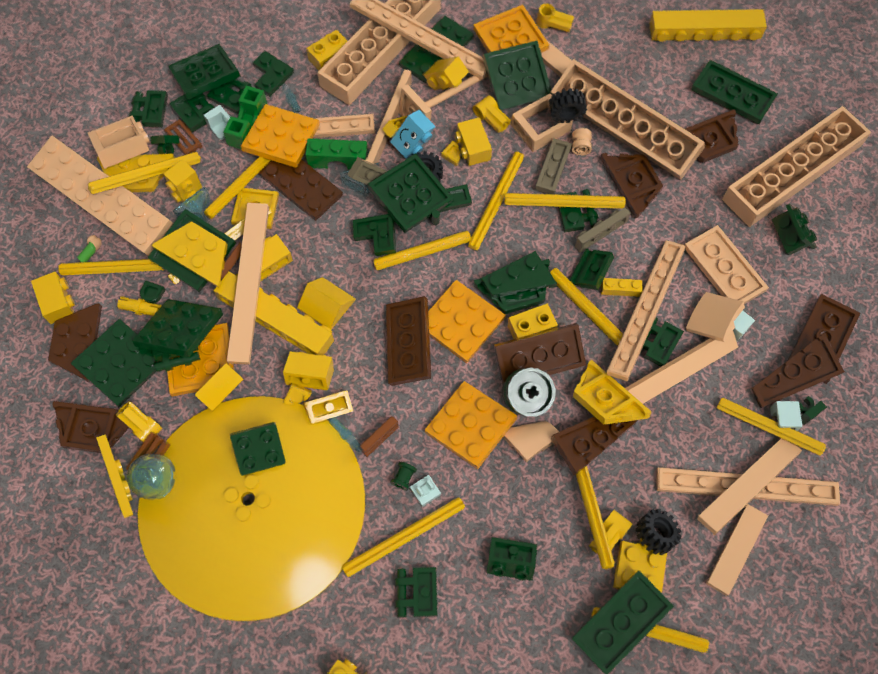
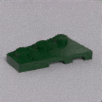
M536 251L481 278V282L491 298L513 295L526 290L531 292L537 291L538 288H554L557 286V282Z

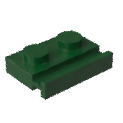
M586 248L570 281L581 288L599 290L614 259L613 253L601 250L589 251Z

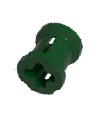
M399 461V468L394 479H391L390 484L408 491L410 479L417 469L408 463Z

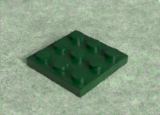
M538 40L483 54L482 57L493 96L501 111L533 103L551 93L552 90Z
M220 44L168 65L171 74L187 100L196 98L204 92L214 90L222 84L232 82L236 78L241 77L238 69Z
M416 153L368 183L367 186L404 233L432 216L434 210L439 211L453 201V197Z
M184 209L164 235L165 237L184 225L193 222L227 243V252L224 259L236 244L234 239ZM156 249L147 257L151 262L199 293L208 282Z
M167 299L132 341L135 347L189 358L223 316L221 308Z
M118 319L71 362V365L117 407L126 402L157 372L154 364L159 363L153 357V350L134 346L132 340L137 334L121 319Z

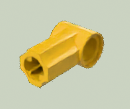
M545 3L539 7L536 24L543 29L553 27L570 32L574 16L556 11L551 4Z
M490 95L473 106L474 114L478 118L480 117V120L488 122L498 133L506 130L511 123V120L498 108L497 102Z
M130 401L124 404L116 414L121 421L133 430L132 433L143 443L151 432L158 434L163 429L151 417L143 414Z
M613 510L603 523L611 550L633 524L616 510ZM593 539L589 547L592 549V551L598 554Z

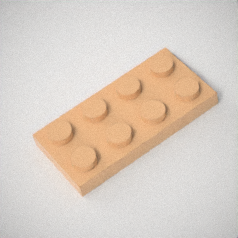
M718 225L685 243L686 252L721 296L744 301V304L768 290L769 287Z

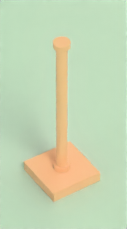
M472 76L456 88L452 87L426 102L407 84L401 88L399 114L401 116H408L420 110L431 120V107L481 81V79Z

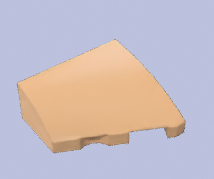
M542 421L510 427L503 438L511 448L514 447L525 462H528L538 453L553 444L551 437L559 431L549 422Z

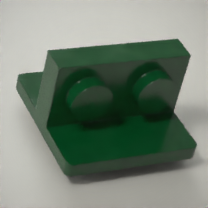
M789 203L786 205L788 211L772 218L788 255L794 254L808 246L812 249L817 248L815 243L817 237L812 229L809 230L807 226L809 220L804 212L801 213L798 207L794 208Z
M275 422L230 434L239 471L242 476L286 463Z

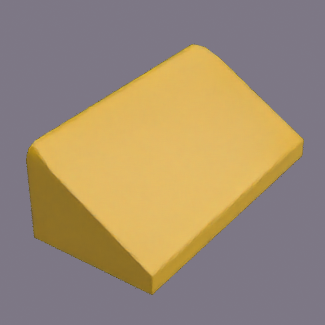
M225 363L195 396L213 411L244 379Z
M347 390L303 402L311 424L353 411Z

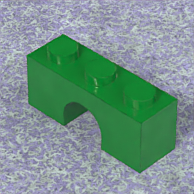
M245 86L238 100L240 104L238 118L231 116L223 131L227 145L241 149L247 134L264 105L267 104L264 90Z
M310 138L307 140L306 159L307 164L312 168L328 169L329 162L340 161L346 164L347 170H350L357 157L366 160L368 156L367 141Z

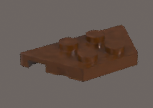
M735 110L685 128V130L705 142V148L697 157V160L704 163L737 150L739 142L736 135Z
M602 153L601 161L621 195L625 197L626 203L635 219L638 218L660 193L663 184L645 155L619 154V156H608V153Z
M94 304L55 321L48 361L82 378L86 382L90 381L71 365V362L97 339L102 311L101 304Z
M53 401L52 405L57 417L56 425L60 432V445L63 448L101 453L96 437L106 434L111 449L129 428L116 416L117 409Z

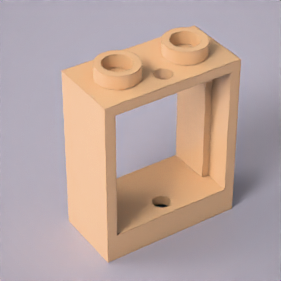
M551 93L512 114L511 126L532 152L553 141V138L558 139L571 131L573 120H570V123H567V121L564 123L560 122L539 135L527 122L526 119L546 108L550 110L549 99H551Z
M133 116L88 132L104 169L149 151L146 144L150 142L140 121L136 122Z

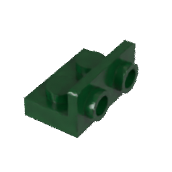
M491 537L486 573L498 577L505 576L517 578L518 580L532 581L536 567L537 544Z

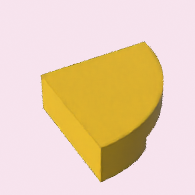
M453 140L443 150L441 157L456 167L460 162L461 153L458 144Z
M291 383L283 404L294 405L293 402L301 403L306 401L311 396L312 390Z

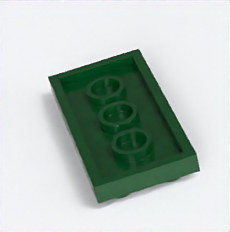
M446 15L432 28V30L463 47L474 38L473 32ZM416 44L399 61V67L411 71L413 76L428 85L424 74L438 60L443 58Z
M712 60L708 61L691 88L692 91L729 110H735L737 114L757 124H760L778 93Z
M638 570L571 639L604 674H609L669 613L674 605Z

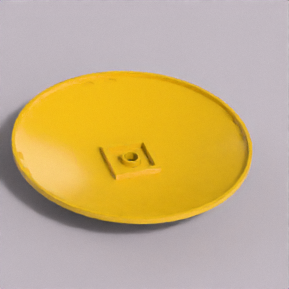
M266 396L229 400L220 403L213 411L207 408L182 424L166 440L170 447L142 484L138 504V530L145 557L153 573L173 596L192 609L211 617L231 621H258L277 617L300 608L322 593L343 570L342 566L352 556L361 534L365 514V489L360 466L353 450L339 430L327 419L311 424L304 405L293 402L294 405L283 404L284 399ZM275 422L286 463L242 476L239 471L230 434ZM247 494L255 496V500L251 505L243 504V498Z

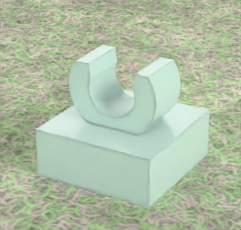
M429 475L410 486L411 491L422 507L441 495V492Z

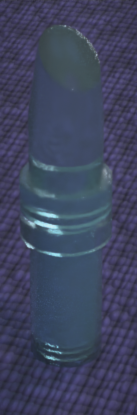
M282 85L286 99L294 113H300L302 110L295 94L292 93L288 85Z
M336 417L332 418L329 423L336 429L340 437L344 441L346 440L357 452L361 451L360 444L352 435L353 433Z

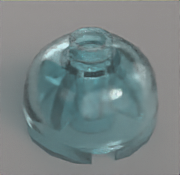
M142 455L132 462L128 469V485L131 491L140 498L150 500L163 498L174 486L173 472H175V467L171 460L164 455Z

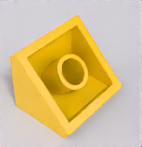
M321 277L307 283L297 309L310 316L319 324L325 325L332 330L356 299Z

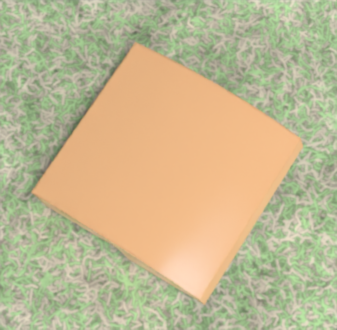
M706 292L696 305L686 330L724 342L735 329L734 321L745 308L744 301Z

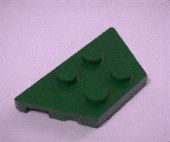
M543 260L542 262L549 270L550 260ZM481 278L473 282L474 287L504 314L545 302L546 287L538 288L537 291L530 292V290H526L513 295L491 298L482 284Z

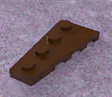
M823 333L751 389L760 408H763L845 372L825 333Z
M594 416L553 434L551 440L575 476L633 427L638 420L603 425Z

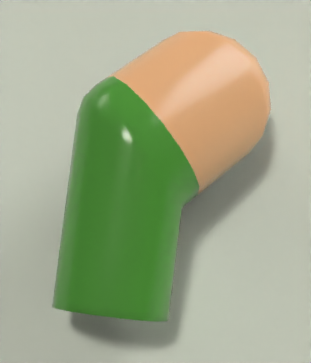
M95 235L88 237V245L77 257L81 262H87L101 247L102 242L100 238H97Z

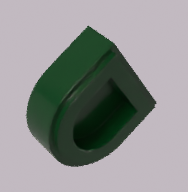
M145 280L140 290V297L145 302L155 304L160 301L166 289L164 286Z

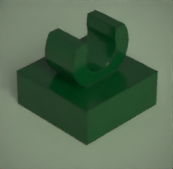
M150 136L151 144L158 145V154H174L172 144H180L179 136Z
M806 397L803 401L808 407H804L799 403L800 413L803 414L801 416L802 424H807L824 411L827 406L822 401L815 405L811 397Z

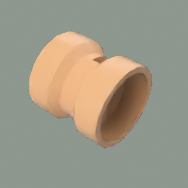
M579 128L573 131L572 140L574 142L572 144V152L574 154L587 155L592 151L590 143L592 132L589 129Z

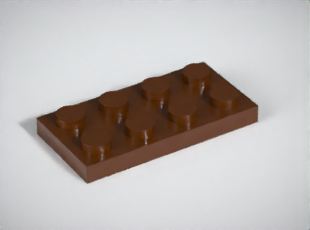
M302 159L297 168L271 160L259 172L260 177L315 221L343 196V192Z
M820 294L788 360L823 333H825L839 360L860 316V312ZM830 379L823 381V383L827 384Z
M422 296L386 304L388 384L395 386L431 379L428 299Z
M577 323L494 345L502 385L513 371L522 368H538L548 375L586 366L579 325Z

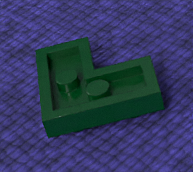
M265 50L253 61V66L264 73L255 83V88L264 90L265 95L271 97L294 73L292 67Z
M389 214L353 220V238L355 241L373 239L376 256L396 253L394 220Z

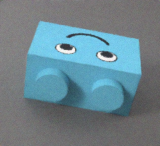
M418 110L407 116L390 142L407 159L423 150L422 145L433 136L431 133L436 126Z

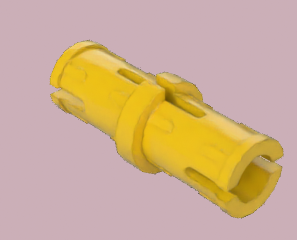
M121 296L117 303L120 310L135 312L136 315L140 316L144 314L152 317L162 306L145 302L144 299L139 298L136 300Z

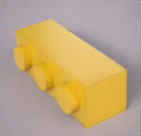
M407 116L389 120L382 130L388 137H394Z
M604 278L601 283V295L640 297L642 294V280Z

